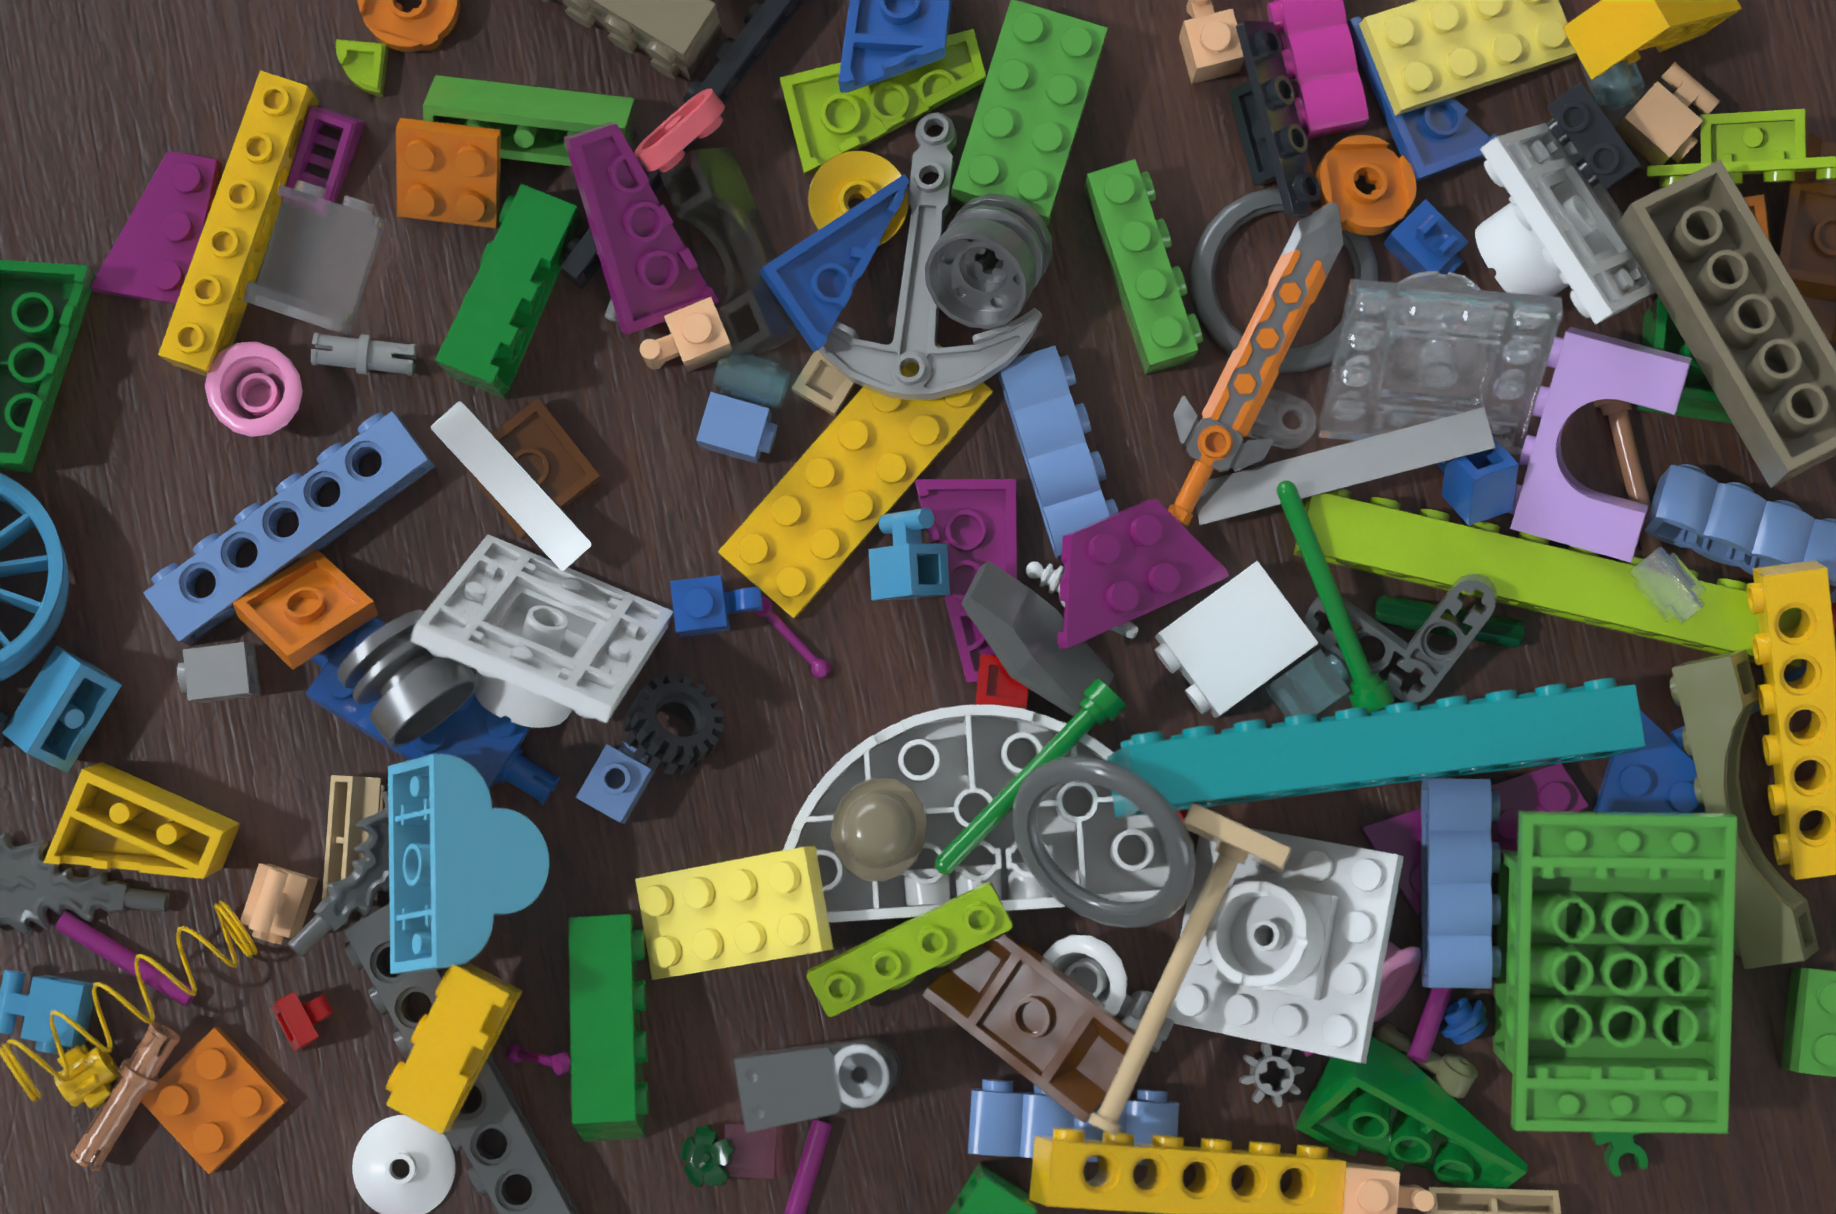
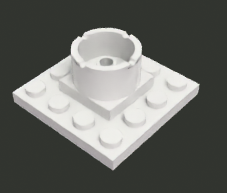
M1542 123L1498 136L1480 148L1487 159L1484 162V166L1488 175L1498 186H1505L1511 197L1508 198L1509 204L1487 218L1476 228L1475 238L1488 268L1495 269V279L1516 302L1526 308H1534L1570 285L1573 290L1570 292V296L1577 310L1586 318L1591 317L1593 322L1597 324L1656 294L1617 227V223L1623 214L1603 184L1600 182L1592 188L1575 165L1583 157L1572 141L1563 147L1547 124Z
M487 534L417 621L410 641L427 648L434 655L449 657L477 670L476 676L479 679V685L474 691L477 700L488 711L500 718L503 716L509 717L512 723L536 728L556 726L566 720L572 710L583 717L595 718L607 723L666 632L673 611L571 568L561 571L553 561Z
M1249 828L1291 848L1289 859L1282 874L1249 858L1246 859L1244 865L1238 863L1168 1012L1167 1018L1173 1020L1174 1024L1366 1063L1404 857L1392 853ZM1200 835L1195 855L1193 888L1189 894V899H1187L1181 934L1219 855L1214 851L1217 843ZM1274 932V939L1271 943V937Z

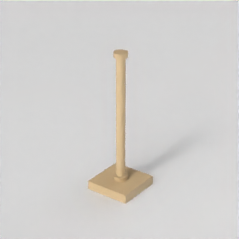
M1195 803L1192 804L1184 821L1186 829L1217 843L1214 851L1219 855L1098 1114L1092 1112L1088 1120L1090 1124L1117 1136L1121 1128L1117 1124L1119 1117L1238 863L1244 865L1246 859L1249 858L1282 874L1291 852V848Z

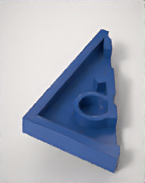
M1359 16L1351 18L1347 25L1354 50L1400 155L1403 154L1413 168L1416 183L1485 157L1480 148L1498 136L1493 134L1489 137L1465 116L1468 110L1455 99L1449 98L1395 116L1359 26L1362 20Z
M905 174L758 271L813 353L824 346L827 341L829 332L841 310L845 308L852 295L853 288L858 279L863 275L881 242L880 239L889 222L899 209L910 183Z

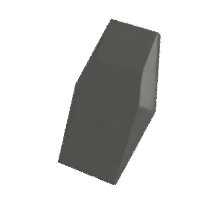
M990 561L979 567L961 603L968 617L973 620L1013 679L1074 717L1082 709L1079 705L1085 698L1082 693L1096 678L1109 687L1114 673L1085 641L1070 648H1059L1057 634L1064 630V618L1052 605L1033 590Z

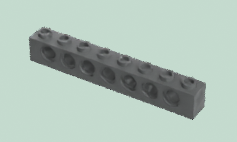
M390 904L344 929L343 931L349 941L344 943L343 946L353 966L358 971L364 968L374 985L368 989L369 995L381 1015L390 1014L398 1029L397 1032L393 1033L394 1041L403 1057L407 1060L414 1047V1044L410 1042L411 1037L420 1022L414 1019L408 1011L409 999L414 993L421 992L429 997L433 1007L437 998L435 992L446 970L445 968L405 973L397 977L386 971L383 959L385 953L390 949ZM490 1053L474 1083L482 1094L480 1107L476 1111H468L461 1108L450 1131L445 1133L456 1151L464 1149L473 1167L467 1171L473 1186L481 1197L489 1195L498 1211L496 1214H580L494 1057ZM487 1129H498L505 1135L507 1148L502 1156H492L483 1148L482 1137ZM521 1174L529 1179L532 1185V1195L529 1200L517 1201L509 1195L507 1181L511 1175Z

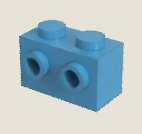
M56 645L2 733L25 753L68 773L122 685L99 667Z

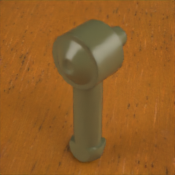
M1389 1023L1379 1026L1375 1031V1038L1407 1057L1413 1039L1397 1031V1028ZM1431 1050L1427 1063H1420L1410 1059L1415 1065L1432 1074V1080L1452 1098H1464L1478 1076V1071L1472 1063L1456 1054L1449 1053L1442 1057Z

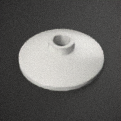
M396 1115L376 1123L363 1135L353 1157V1178L362 1199L380 1214H426L445 1199L452 1187L456 1173L455 1153L445 1133L440 1134L406 1115ZM396 1159H404L408 1162L410 1172L407 1177L399 1178L393 1173L392 1165Z

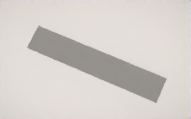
M1485 407L1210 479L1196 504L1199 524L1203 525L1281 504L1276 490L1282 481L1293 482L1302 499L1493 449L1495 445Z

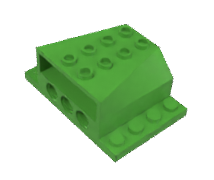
M1519 811L1518 851L1500 849V869L1497 873V894L1500 898L1501 915L1499 925H1496L1495 946H1498L1500 949L1501 970L1499 977H1495L1493 1052L1512 1073L1511 1126L1515 1131L1728 1133L1737 816L1733 814Z

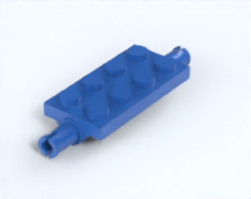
M374 617L346 635L344 639H340L310 659L321 666V672L307 690V698L409 761L431 754L456 756L471 764L480 773L489 791L497 782L503 784L507 781L537 799L542 805L549 799V792H553L560 780L558 775L552 774L522 755L524 750L520 747L532 727L512 723L511 719L507 716L500 718L493 714L477 700L474 693L456 712L425 735L403 746L390 747L370 720V714L379 700L367 705L357 704L353 698L352 692L354 689L345 688L337 675L342 662L371 634L386 625V623Z

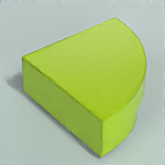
M336 39L337 57L348 78L364 92L383 97L389 50L386 44Z

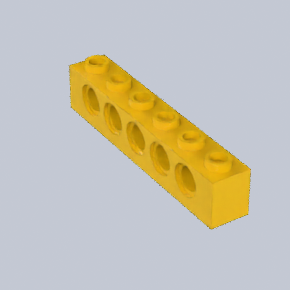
M261 70L259 72L158 353L160 357L173 366L207 376L217 354L234 343L284 203L281 201L309 105H319L320 102L307 85Z
M1816 560L1753 568L1754 583L1747 584V600L1751 614L1758 615L1759 634H1753L1752 649L1756 664L1763 665L1765 684L1758 685L1757 695L1761 714L1768 715L1770 734L1763 735V752L1767 765H1773L1775 784L1768 786V800L1772 815H1779L1780 834L1773 836L1775 858L1777 864L1784 865V868L1795 880L1836 875V649L1827 567ZM1789 608H1799L1801 613L1799 624L1790 631H1780L1778 621L1781 614ZM1795 659H1804L1806 669L1803 676L1796 681H1785L1784 669L1787 664ZM1799 710H1810L1811 720L1808 726L1798 732L1790 731L1789 721L1792 715ZM1815 760L1816 770L1813 776L1806 781H1795L1794 772L1797 766L1803 761ZM1812 810L1821 811V820L1814 829L1809 831L1800 830L1799 824L1804 814Z
M1053 1128V1137L1035 1136L1029 1200L1045 1206L1164 1214H1342L1346 1161L1328 1157L1327 1147L1297 1145L1296 1154L1280 1153V1144L1249 1141V1150L1232 1149V1141L1215 1138H1201L1200 1147L1183 1146V1137L1170 1135H1152V1144L1134 1143L1135 1134L1118 1132L1117 1136L1106 1131H1103L1102 1140L1084 1139V1130L1070 1128ZM1096 1156L1099 1163L1098 1172L1092 1180L1086 1182L1083 1175L1084 1165L1090 1157ZM1145 1159L1148 1167L1147 1175L1141 1183L1136 1185L1133 1179L1134 1168L1139 1161ZM1193 1162L1196 1167V1177L1194 1182L1185 1188L1182 1179L1183 1172ZM1242 1166L1244 1181L1234 1191L1231 1183L1232 1175L1238 1167ZM1290 1170L1292 1175L1291 1185L1285 1193H1282L1280 1179L1284 1172Z

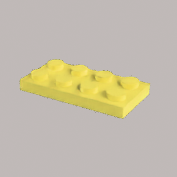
M1417 0L1367 16L1359 23L1395 116L1571 59L1577 54L1562 28L1568 22L1559 0Z
M815 845L635 879L652 980L833 949Z

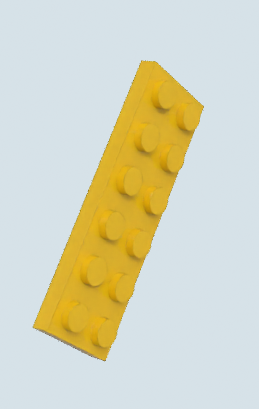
M915 363L907 364L902 370V375L913 377L919 372L920 366ZM981 383L971 390L934 400H905L887 397L862 387L719 549L718 554L756 587H759L766 596L795 620L876 528L880 517L890 512L912 487L915 479H919L991 397L993 390L986 384Z

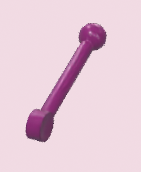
M761 596L763 610L754 611V613L759 617H766L811 665V672L814 677L818 679L828 677L831 672L829 662L824 659H818L773 611L770 599Z
M520 1043L511 1044L506 1051V1056L512 1063H520L525 1060L550 1066L557 1075L565 1074L571 1070L570 1059L564 1052L549 1056L528 1051Z

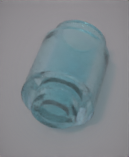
M1581 60L1579 61L1598 106L1609 105L1611 111L1626 107L1639 99L1637 91L1643 88L1645 83L1636 62L1626 66L1622 60L1607 70L1604 75L1591 80Z
M733 350L729 359L720 357L713 379V386L721 388L720 395L780 410L787 392L791 371L780 368L779 362Z

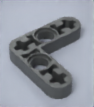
M1480 574L1462 576L1450 588L1409 643L1344 597H1342L1351 622L1354 621L1360 625L1355 630L1358 639L1367 635L1375 636L1385 646V654L1380 659L1367 660L1372 673H1378L1381 681L1386 680L1392 695L1404 702H1420L1433 692L1491 617L1497 602V591L1494 584ZM1477 588L1483 592L1481 602L1485 607L1482 608L1474 605L1468 611L1463 623L1471 625V627L1466 629L1464 624L1455 617L1462 608L1465 598L1460 592L1464 590L1471 594ZM1318 596L1308 609L1305 616V625L1320 644L1345 661L1331 625L1326 629L1319 624L1322 616L1317 611L1320 610L1325 613V610ZM1449 609L1453 615L1444 613V611ZM1446 626L1456 634L1457 644L1451 650L1439 651L1430 645L1428 633L1435 627ZM1394 651L1401 654L1396 664L1400 668L1410 673L1416 667L1423 672L1420 679L1424 684L1423 686L1414 683L1410 688L1406 687L1402 683L1405 675L1395 666H1392L1390 674L1382 671L1388 666Z

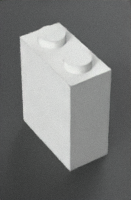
M1256 561L1155 636L1160 645L1154 650L1172 674L1179 669L1191 685L1185 692L1202 715L1210 711L1213 717L1217 718L1317 645L1318 642L1259 562Z

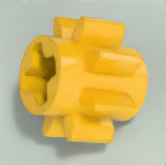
M85 1044L81 1046L76 1045L65 1053L70 1070L68 1082L61 1081L54 1077V1081L60 1093L72 1106L77 1107L86 1102L90 1109L93 1107L97 1108L103 1104L106 1098L111 1096L110 1091L113 1088L111 1083L119 1078L120 1071H118V1066L108 1052H103L97 1047L89 1051ZM59 1057L57 1061L63 1067L61 1058ZM63 1068V1070H61L58 1073L65 1077V1071Z

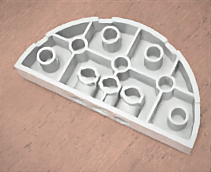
M962 705L940 708L911 716L865 739L844 755L824 775L808 796L792 825L784 846V850L816 846L828 921L843 922L917 917L986 882L992 883L1006 911L1066 907L1047 892L1027 868L1016 845L1012 826L1013 810L951 873H939L935 868V860L1067 723L1026 709L1000 705ZM1086 734L1063 758L1083 756L1107 761V756L1113 754V752L1098 740ZM874 777L895 778L911 787L923 803L927 819L925 844L916 862L904 874L885 882L864 881L848 872L835 854L831 837L833 816L842 798L855 785ZM1077 781L1063 783L1052 788L1042 799L1037 811V825L1040 837L1048 854L1057 866L1076 884L1095 895L1111 901L1124 903L1146 901L1153 898L1163 888L1170 869L1168 850L1160 833L1146 815L1115 818L1112 790L1092 783Z

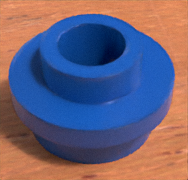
M1459 998L1447 1005L1439 1027L1440 1033L1445 1038H1451L1457 1045L1473 1040L1488 1026L1489 1020L1484 1015L1486 1007L1479 999L1468 1000L1467 998Z

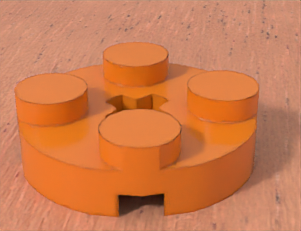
M358 0L360 12L369 31L382 44L402 52L431 51L436 49L454 28L460 12V0H420L422 3L419 8H413L411 12H403L402 5L396 2V0Z
M1370 135L1346 137L1325 154L1317 167L1315 177L1320 185L1322 207L1332 202L1339 206L1342 231L1347 230L1350 233L1365 236L1385 233L1400 223L1415 199L1416 178L1411 164L1403 154L1398 158L1393 151L1387 149L1389 143L1381 138ZM1359 176H1365L1366 183L1375 185L1376 190L1371 191L1367 195L1360 192L1355 183Z

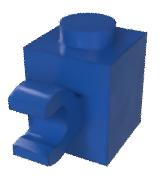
M1425 199L1390 233L1382 245L1426 286L1435 276L1444 282L1465 261L1459 253L1469 241Z
M1494 437L1495 448L1437 463L1440 470L1444 473L1442 496L1468 526L1513 510L1519 464Z
M721 575L670 581L675 629L680 637L731 631L729 614L763 610L759 587L726 592L725 581Z

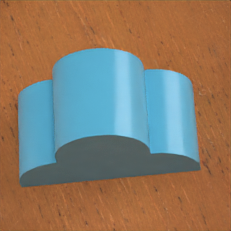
M431 754L388 766L390 974H405L451 967L452 964L456 966L464 964L474 958L485 946L491 934L494 916L520 911L530 905L541 893L549 871V854L545 840L536 825L526 816L509 809L492 808L490 793L484 779L471 764L459 757L447 754Z

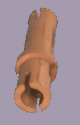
M154 1022V1024H150L148 1031L132 1057L123 1060L119 1066L120 1076L110 1091L111 1096L105 1099L78 1145L71 1152L72 1159L79 1165L87 1168L91 1161L90 1169L92 1171L101 1170L103 1162L146 1092L154 1090L159 1083L160 1078H158L157 1074L175 1045L180 1041V1036L169 1027L164 1025L162 1031H160V1023Z

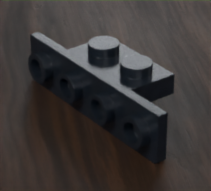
M1244 21L1236 25V30L1250 81L1228 92L1253 186H1266L1277 181L1286 216L1288 218L1306 217L1322 208L1320 200L1321 190L1313 173L1307 150V137L1301 128L1294 102V88L1288 79L1282 57L1281 39L1275 30L1273 22Z

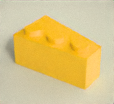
M1601 0L1562 28L1592 80L1604 75L1607 70L1623 61L1625 66L1637 62L1641 59L1638 53L1639 50L1656 46L1658 52H1662L1702 36L1740 11L1742 7L1738 0Z
M101 762L81 770L43 863L86 865L98 869L117 868L137 870L139 873L204 879L222 870L241 823Z
M469 962L458 966L452 964L435 992L437 998L429 1015L425 1014L411 1037L410 1042L414 1044V1047L406 1063L400 1061L388 1080L386 1089L392 1093L386 1106L440 1134L450 1131L523 990Z

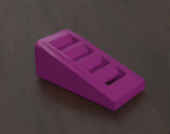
M309 105L281 201L327 218L331 217L357 149L365 121L320 105ZM324 124L342 130L341 138L337 139L321 133ZM316 144L337 150L335 158L333 159L314 152ZM309 163L331 170L329 178L306 171ZM302 181L325 189L323 198L300 191L299 188Z

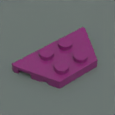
M1156 498L1143 501L1068 533L1062 539L1061 561L1064 564V575L1060 580L1059 601H1065L1064 630L1057 634L1058 646L1060 649L1070 648L1229 577L1227 569Z

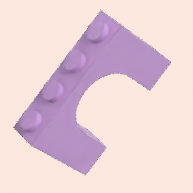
M1571 326L1566 331L1564 338L1555 336L1547 361V366L1555 368L1550 388L1541 386L1536 399L1533 415L1541 417L1536 437L1527 435L1522 449L1519 464L1528 467L1523 485L1516 484L1513 510L1507 512L1514 515L1510 529L1631 562L1649 505L1598 492L1580 483L1565 464L1561 450L1562 431L1568 417L1575 410L1589 402L1601 399L1622 400L1675 414L1692 358Z

